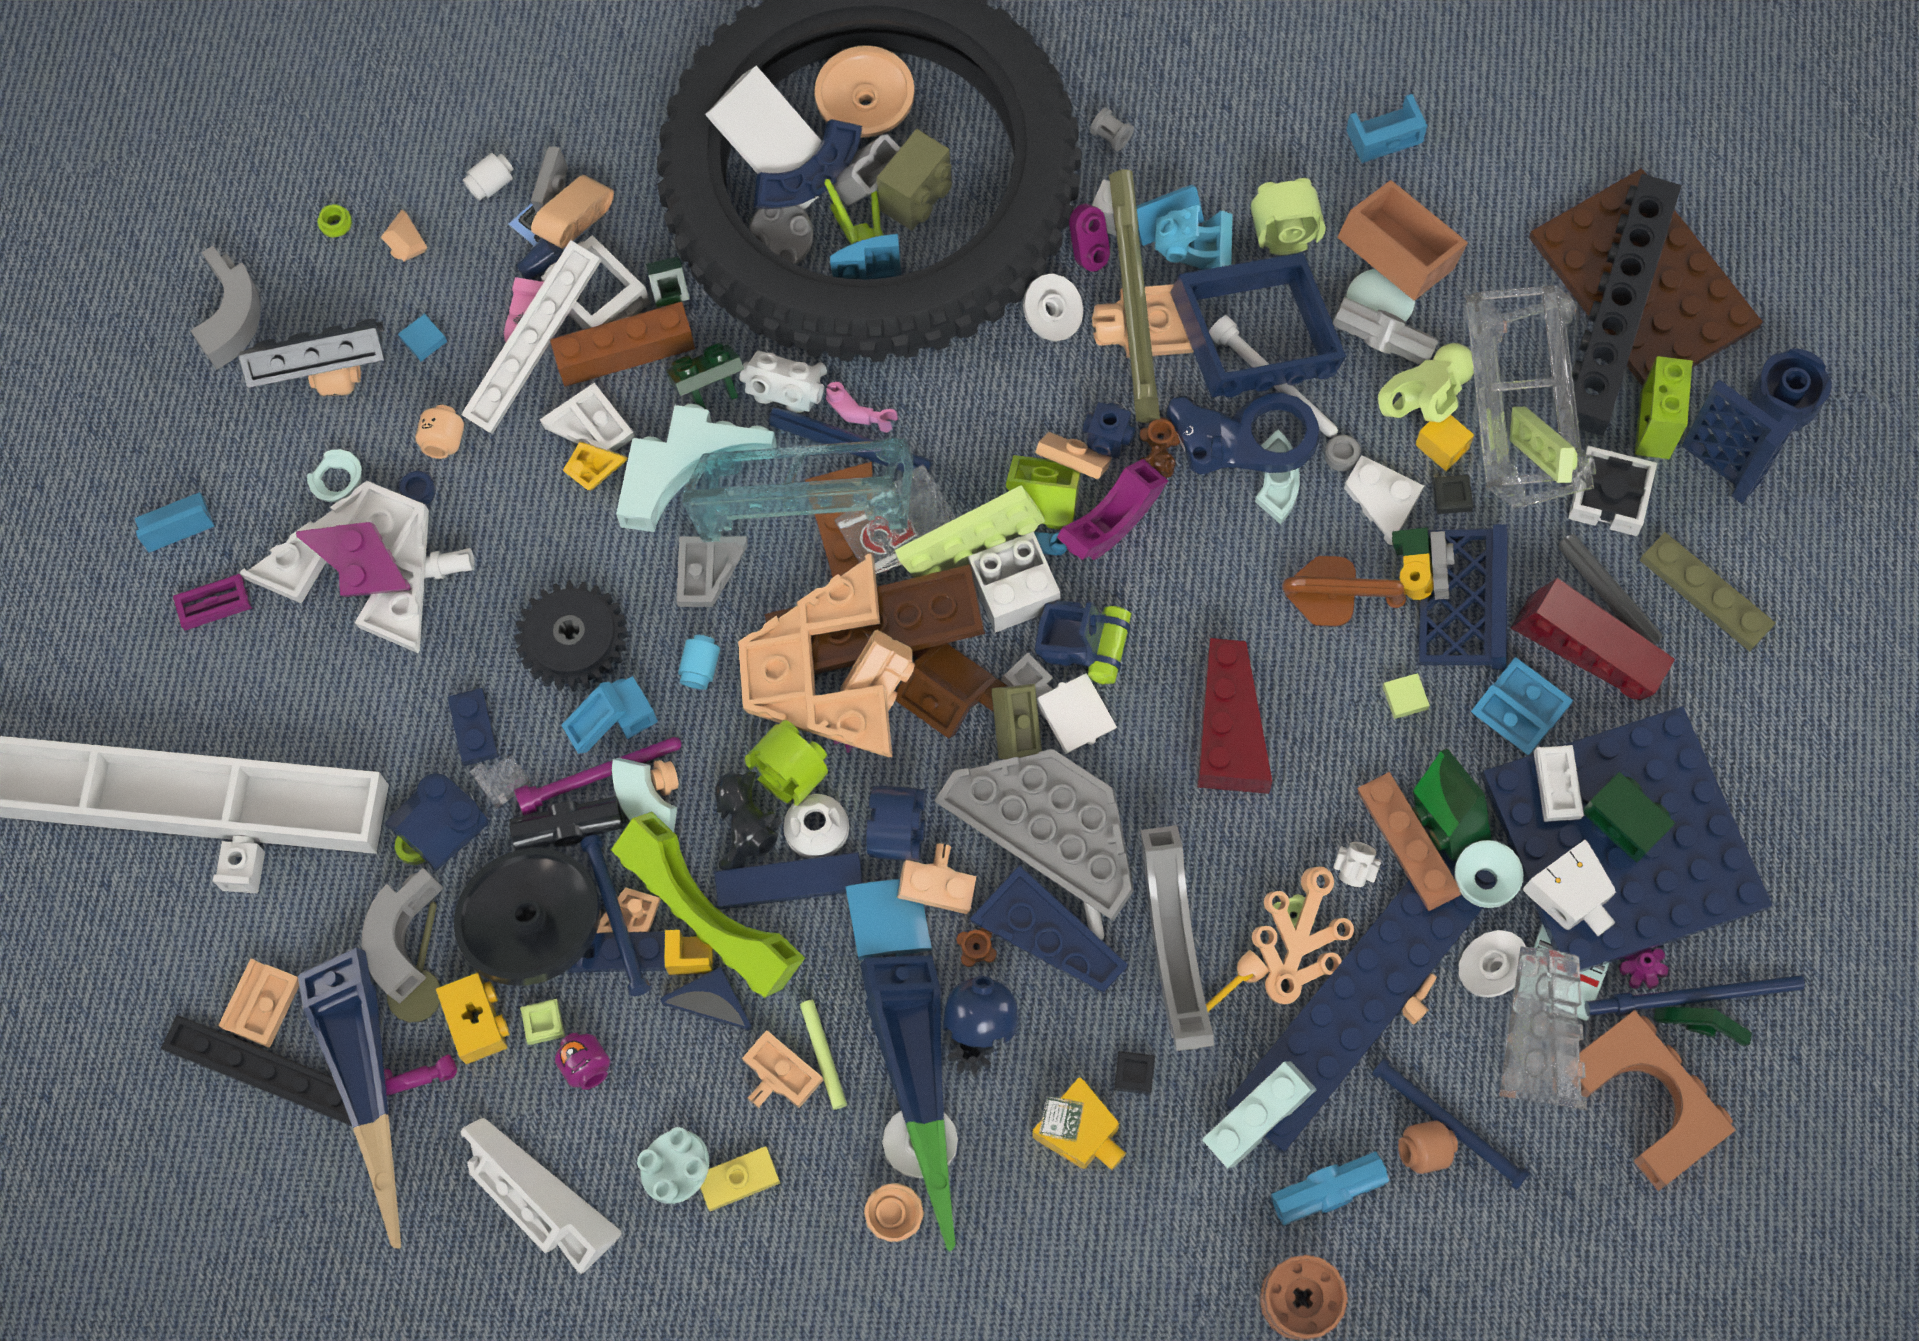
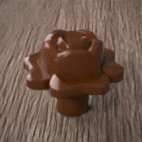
M1154 445L1151 453L1147 457L1141 458L1166 479L1174 474L1176 462L1173 456L1168 453L1166 445Z

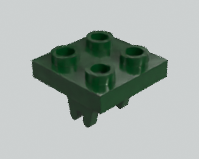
M722 343L708 346L703 350L704 354L693 359L690 356H685L671 363L672 367L665 370L670 383L680 396L690 392L695 404L706 409L699 388L722 379L729 397L734 400L738 398L730 375L745 369L740 357L728 344L723 346Z

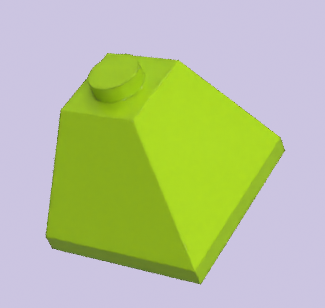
M1013 455L1006 480V488L1011 491L1022 485L1040 509L1046 521L1042 524H1045L1048 528L1060 530L1074 522L1081 472L1049 459Z

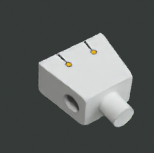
M1586 840L1579 843L1531 878L1523 888V891L1567 930L1585 920L1595 934L1599 936L1616 923L1602 906L1616 893L1615 888Z

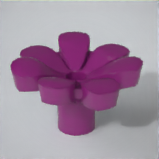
M1660 948L1654 951L1648 949L1625 957L1628 961L1619 965V972L1622 975L1631 974L1628 984L1634 989H1638L1642 981H1645L1649 989H1654L1658 986L1657 976L1664 978L1668 974V967L1660 963L1665 958V953Z

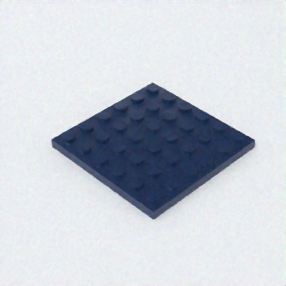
M1683 706L1561 745H1573L1583 809L1618 772H1621L1625 777L1634 779L1641 786L1642 793L1653 803L1661 804L1669 812L1670 818L1675 824L1638 863L1629 857L1585 815L1577 820L1544 822L1534 754L1484 770L1480 775L1511 850L1518 856L1522 864L1523 878L1526 884L1531 878L1579 843L1586 840L1615 888L1616 893L1602 906L1616 923L1599 936L1595 934L1585 920H1582L1570 930L1565 929L1533 900L1565 977L1767 910L1772 906Z

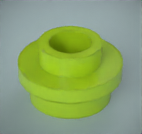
M335 204L324 207L318 217V226L321 232L328 237H340L346 234L352 225V218L348 210ZM340 220L339 223L331 225L333 221Z

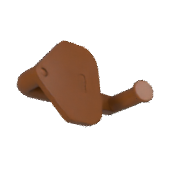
M1317 556L1295 576L1285 579L1282 584L1285 596L1315 626L1338 627L1349 622L1354 613L1355 596L1385 597L1387 604L1393 608H1400L1406 602V592L1401 581L1356 578V570L1353 563L1347 558L1338 556Z

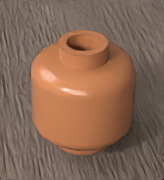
M1438 1120L1408 1126L1398 1141L1401 1161L1406 1167H1410L1418 1174L1448 1168L1454 1160V1153L1458 1150V1142L1454 1132L1448 1130Z

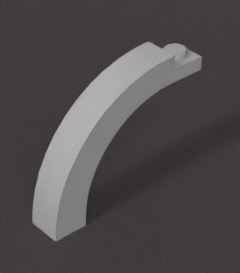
M1175 825L1140 830L1153 939L1171 1037L1174 1038L1176 1051L1214 1046L1213 1031L1202 990L1193 940L1185 879L1183 846L1178 827Z

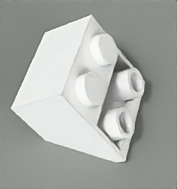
M1034 532L968 556L981 602L995 633L1043 614L1046 603H1055L1056 600L1060 601L1059 588Z

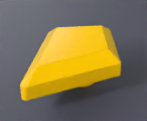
M579 442L563 471L587 490H593L626 462L627 457L585 442Z

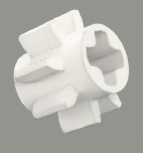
M1351 842L1348 849L1343 846L1340 847L1333 868L1340 870L1338 877L1342 882L1354 887H1363L1366 880L1370 882L1375 881L1381 860L1375 859L1376 850L1373 847L1362 842Z

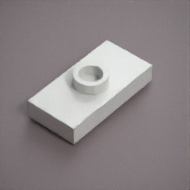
M1573 745L1537 747L1534 750L1544 822L1581 819L1584 814Z

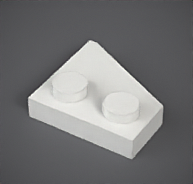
M595 383L540 419L542 426L546 430L577 444L585 442L612 452L617 451L635 438L634 432Z
M1361 455L1346 481L1344 489L1355 502L1361 505L1362 512L1370 522L1374 521L1385 535V541L1393 545L1392 531H1400L1422 493L1424 485Z

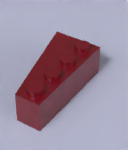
M1558 578L1530 594L1510 627L1514 631L1620 689L1627 697L1640 701L1656 693L1675 661L1669 654Z
M1210 638L1197 788L1269 794L1272 785V775L1246 641Z

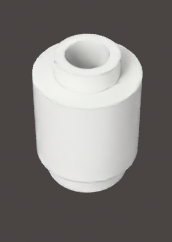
M491 152L467 171L468 176L463 179V182L475 198L480 201L484 197H491L513 179L510 172L514 169L502 154L496 156Z

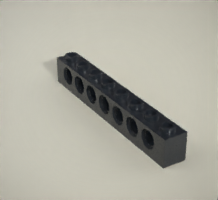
M1641 174L1637 186L1630 184L1624 202L1630 208L1628 214L1621 213L1615 231L1621 237L1619 243L1612 242L1606 262L1612 263L1610 272L1603 271L1597 291L1602 292L1603 295L1600 302L1594 300L1588 320L1594 322L1591 331H1584L1579 350L1585 353L1582 361L1575 360L1569 380L1575 381L1573 391L1566 390L1560 410L1566 411L1562 423L1564 425L1603 436L1606 431L1682 186L1680 184ZM1640 213L1649 214L1652 218L1644 217ZM1631 242H1638L1642 244L1643 247L1635 246ZM1622 271H1630L1634 276H1628ZM1613 300H1620L1624 302L1625 305H1618ZM1603 329L1613 330L1617 335H1609ZM1594 359H1603L1608 365H1600ZM1585 389H1594L1599 395H1591Z

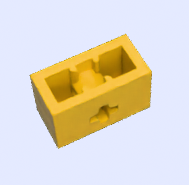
M475 973L436 989L458 1055L465 1064L508 1048L504 1037L510 1035L504 1016L502 1014L496 1015L492 1003L497 1002L498 998L491 981L485 982L479 973ZM478 1010L480 1013L478 1015L479 1022L473 1024L471 1022L473 1019L472 1012Z

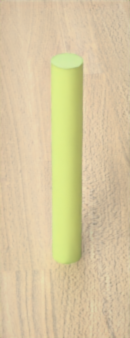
M814 1000L802 1002L800 1007L833 1110L847 1106V1102Z

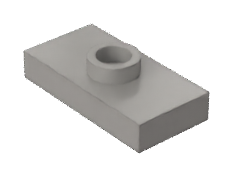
M548 146L531 198V203L536 213L565 189V176L568 165L560 147Z

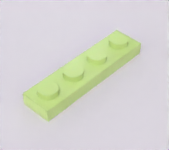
M1512 407L1509 440L1557 483L1571 482L1572 471L1576 469L1578 462L1575 447L1527 407Z

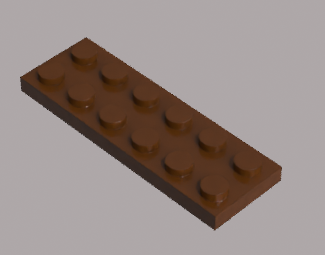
M970 564L878 586L880 624L811 635L814 675L853 666L875 630L909 646L912 651L985 634ZM794 607L764 614L766 623L775 616L780 618Z

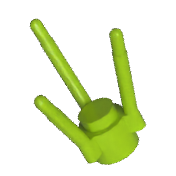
M825 180V186L833 201L830 209L850 245L865 239L883 236L877 190L871 193L873 229L869 228L867 223L853 226L831 180Z

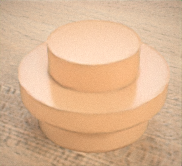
M662 760L655 761L654 769L650 770L654 788L656 791L659 790L663 796L670 795L671 790L678 789V777L675 767L671 761L665 763Z

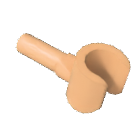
M1431 973L1424 980L1418 992L1402 1008V1014L1413 1025L1429 1011L1421 1001L1426 997L1437 979Z

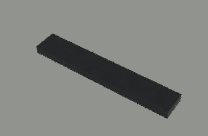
M176 1016L160 1048L163 1051L352 1127L332 1076L182 1016Z

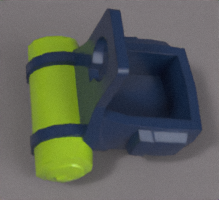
M1056 600L1055 603H1046L1038 626L1035 651L1047 663L1070 666L1072 663L1088 666V677L1099 684H1114L1117 674L1121 669L1123 649L1127 634L1130 631L1131 613L1117 606L1104 607L1103 612H1099L1091 602H1087L1085 608L1081 603L1074 601Z

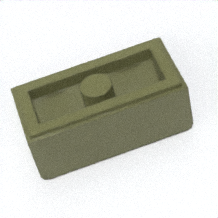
M1035 684L992 688L999 759L1021 758L1039 754L1038 752L1042 751Z

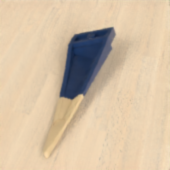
M354 948L298 974L303 1010L330 1068L355 1132L392 1247L400 1249L401 1238L376 986L371 985L365 950Z

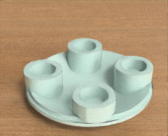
M1376 269L1368 270L1358 275L1351 282L1346 296L1375 311L1380 309L1389 312L1405 322L1411 316L1415 305L1414 300Z
M675 1127L654 1140L648 1149L643 1150L639 1154L637 1165L641 1169V1181L644 1189L653 1199L665 1204L679 1203L694 1195L705 1181L709 1169V1153L702 1139L681 1127Z

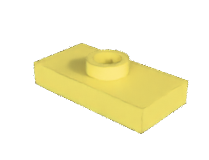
M765 1146L708 1169L705 1181L700 1188L708 1210L713 1211L780 1184L768 1149Z

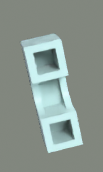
M1284 1061L1202 1140L1227 1168L1235 1167L1262 1142L1261 1139L1278 1122L1293 1113L1317 1089L1291 1061Z

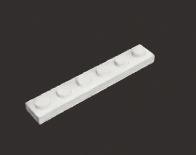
M570 240L461 414L462 416L489 433H494L548 347L550 339H553L602 261L599 257Z

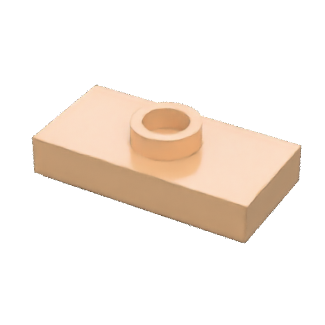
M1048 432L1039 441L1035 452L1037 455L1095 479H1099L1105 473L1112 457L1098 454L1094 450L1087 448V444L1080 440L1066 439L1051 432Z

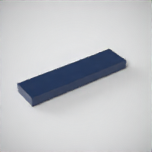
M859 852L714 871L719 910L846 893L845 886L863 883Z

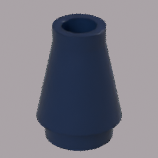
M541 238L516 266L524 278L530 280L546 272L549 266L558 261L564 250Z

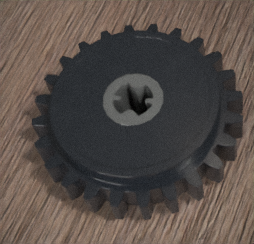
M568 581L566 589L561 590L556 583L553 584L554 592L550 594L544 589L540 590L542 596L540 601L534 598L529 600L533 607L531 611L528 609L521 610L525 621L516 622L518 631L522 632L514 635L516 643L521 645L516 648V651L520 658H524L521 662L526 670L531 669L530 673L535 680L542 676L541 680L544 686L548 687L552 681H555L558 691L563 689L564 684H569L571 691L575 692L577 683H583L584 687L589 689V680L595 678L597 682L602 683L601 673L606 671L612 675L614 670L611 663H621L623 661L618 651H627L626 642L622 640L629 637L627 628L622 627L627 622L624 614H619L621 612L619 604H611L613 600L609 593L601 597V591L598 586L588 591L586 582L582 581L579 589H576L572 582ZM573 632H576V633H577V635H576V634H573L574 639H571V640H567V639H566V637H567V638H570V636H569L570 633H573Z

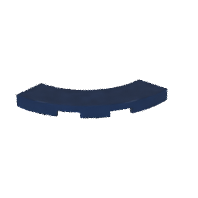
M833 119L827 121L822 142L814 155L806 163L788 172H760L757 174L753 207L761 209L789 208L803 204L827 191L824 183L825 180L830 179L834 185L837 182L836 178L852 162L861 138L862 126Z

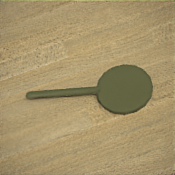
M431 902L429 905L416 966L425 975L426 979L400 1004L387 994V1003L391 1012L400 1020L409 1023L421 1022L430 1018L440 1005L436 991L437 988L441 987L439 981L429 971L423 970L437 907L436 902Z

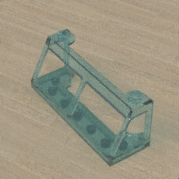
M906 438L704 453L684 490L682 503L703 542L720 541L721 529L724 528L725 531L732 530L733 520L850 511H864L868 521L875 520L876 515L888 520L890 530L906 529L914 458ZM874 451L880 460L889 463L884 476L793 483L806 456ZM795 457L782 484L717 488L719 476L738 473L741 470V461ZM898 463H903L904 465L901 498L893 481ZM704 471L709 480L708 489L694 490Z

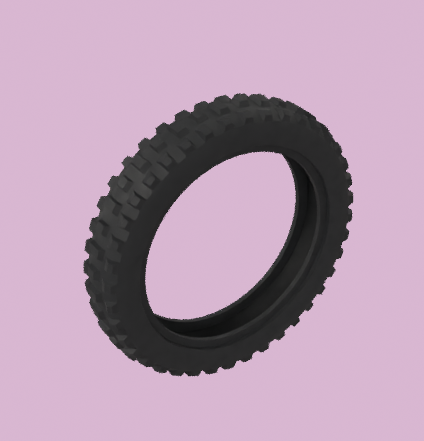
M763 0V3L754 9L746 5L736 12V21L732 25L723 23L714 31V41L710 46L702 45L693 55L695 65L692 69L683 70L678 80L681 88L679 94L673 95L669 99L667 112L670 120L661 125L659 134L660 144L664 150L657 156V171L659 176L663 177V180L657 183L662 207L669 208L664 214V219L669 233L675 234V247L682 262H688L692 276L699 284L704 285V290L713 298V301L721 308H725L726 312L733 318H737L746 325H749L751 331L758 335L765 333V337L787 348H791L795 344V347L806 349L808 355L820 357L825 351L828 352V356L839 357L842 361H852L855 355H861L862 357H870L872 362L885 361L887 354L893 353L896 357L904 356L905 358L917 356L920 348L934 347L938 351L949 347L950 339L957 336L961 339L976 334L978 332V325L985 320L996 322L1004 316L1005 306L1009 302H1019L1024 297L1028 283L1045 273L1047 257L1057 255L1062 246L1061 229L1069 226V219L1073 212L1070 202L1078 199L1080 176L1075 174L1074 171L1081 168V149L1075 146L1079 138L1077 118L1071 116V101L1068 93L1063 91L1064 84L1055 66L1049 64L1050 59L1045 51L1033 42L1032 34L1026 28L1020 27L1011 20L1010 14L1002 8L995 10L988 6L987 0ZM875 46L891 52L927 59L958 74L987 99L1002 121L1011 142L1014 165L1007 190L997 210L976 236L958 251L933 265L905 275L869 280L845 279L816 273L782 258L755 237L734 209L726 191L727 162L732 145L705 115L731 86L753 67L757 66L773 85H776L783 78L798 69L834 56L848 48Z

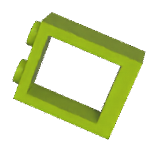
M1656 357L1640 391L1635 455L1670 459L1688 424L1693 361ZM1650 417L1649 422H1646L1645 419Z

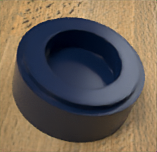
M412 471L402 478L399 491L401 495L427 505L434 499L436 487L432 478L427 473Z

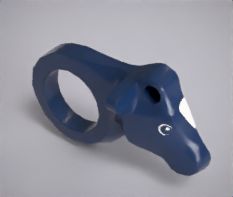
M1283 392L1266 393L1257 396L1240 408L1233 417L1216 410L1201 407L1191 398L1180 395L1169 402L1165 412L1166 417L1173 424L1178 434L1181 446L1188 458L1190 469L1198 474H1207L1221 468H1241L1267 473H1285L1296 470L1305 465L1315 454L1320 439L1318 421L1311 407L1300 398ZM1268 411H1287L1300 419L1305 427V437L1296 448L1290 451L1272 452L1265 450L1254 439L1251 430L1253 423L1260 415Z

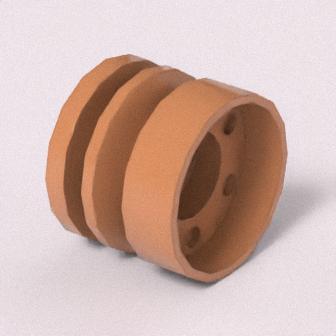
M1302 1255L1291 1257L1271 1269L1262 1282L1259 1299L1262 1314L1269 1326L1283 1337L1301 1341L1322 1337L1336 1328L1345 1314L1348 1297L1345 1282L1335 1267L1322 1258ZM1294 1290L1299 1293L1304 1290L1308 1292L1309 1296L1306 1299L1309 1304L1308 1308L1304 1305L1297 1308L1294 1306L1293 1302L1296 1299L1293 1294Z

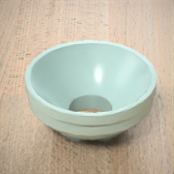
M1486 840L1473 843L1464 849L1456 862L1454 875L1460 893L1464 898L1479 907L1494 908L1506 904L1515 897L1523 883L1524 874L1522 864L1513 850L1502 843ZM1481 870L1489 871L1496 879L1495 886L1488 890L1480 888L1475 882V874Z

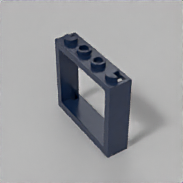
M1303 252L1182 273L1178 275L1170 292L1211 398L1223 395L1225 397H1234L1244 391L1254 389L1256 391H1265L1275 385L1286 383L1292 386L1304 380L1317 377L1321 380L1328 379L1337 373L1346 358L1344 349ZM1289 284L1318 356L1225 373L1196 300Z

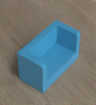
M1410 94L1405 96L1402 109L1361 122L1357 113L1350 114L1346 131L1361 163L1423 143L1427 124L1413 95Z

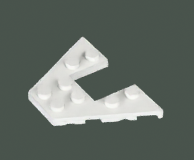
M366 481L354 489L349 497L340 499L330 507L332 511L315 523L308 522L297 531L364 522L375 524L383 538L382 542L391 551L396 560L395 564L404 579H407L409 582L410 590L371 594L355 624L362 630L419 653L429 510L423 503ZM294 532L286 543L276 545L270 549L272 554L248 571L245 568L242 569L239 574L245 580L302 603L326 561L297 538L296 532Z

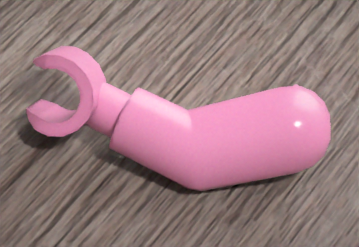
M832 382L826 388V400L849 423L865 425L876 423L882 432L887 433L892 429L891 421L885 420H898L897 412L893 409L876 412L873 411V408L859 406L840 382Z

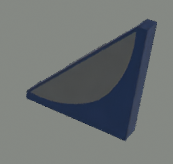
M721 967L660 998L664 1007L675 1008L691 1013V1015L736 1026L746 1031L752 1029Z

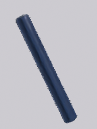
M774 407L769 416V424L773 427L910 475L925 479L931 470L930 459L798 413Z

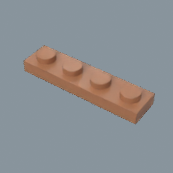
M1388 772L1358 787L1360 798L1427 910L1430 911L1460 896L1461 893L1456 880L1391 773Z

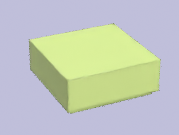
M1418 673L1383 684V690L1394 719L1429 709L1430 705Z
M557 999L520 1007L528 1045L565 1037Z

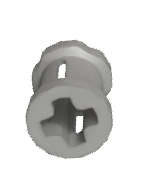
M1108 108L1102 109L1090 126V133L1095 136L1100 135L1112 144L1111 147L1115 151L1121 150L1128 143L1134 131L1133 125L1122 123L1112 116V111Z

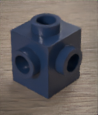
M1098 402L1095 413L1089 412L1087 414L1083 427V432L1087 433V448L1094 450L1098 454L1120 459L1124 445L1130 446L1134 436L1135 426L1131 425L1132 412L1127 411L1123 406L1116 403L1104 404Z

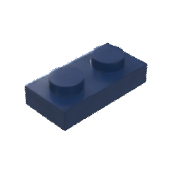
M483 688L448 696L463 765L467 766L498 758V750Z

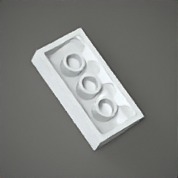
M757 66L744 73L705 114L757 174L760 172L783 173L797 169L814 155L822 142ZM816 198L798 206L805 210Z

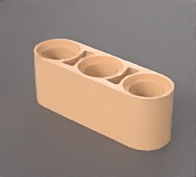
M581 175L537 212L532 222L531 231L560 248H565L570 240L574 241L608 211L614 198V191L586 175Z

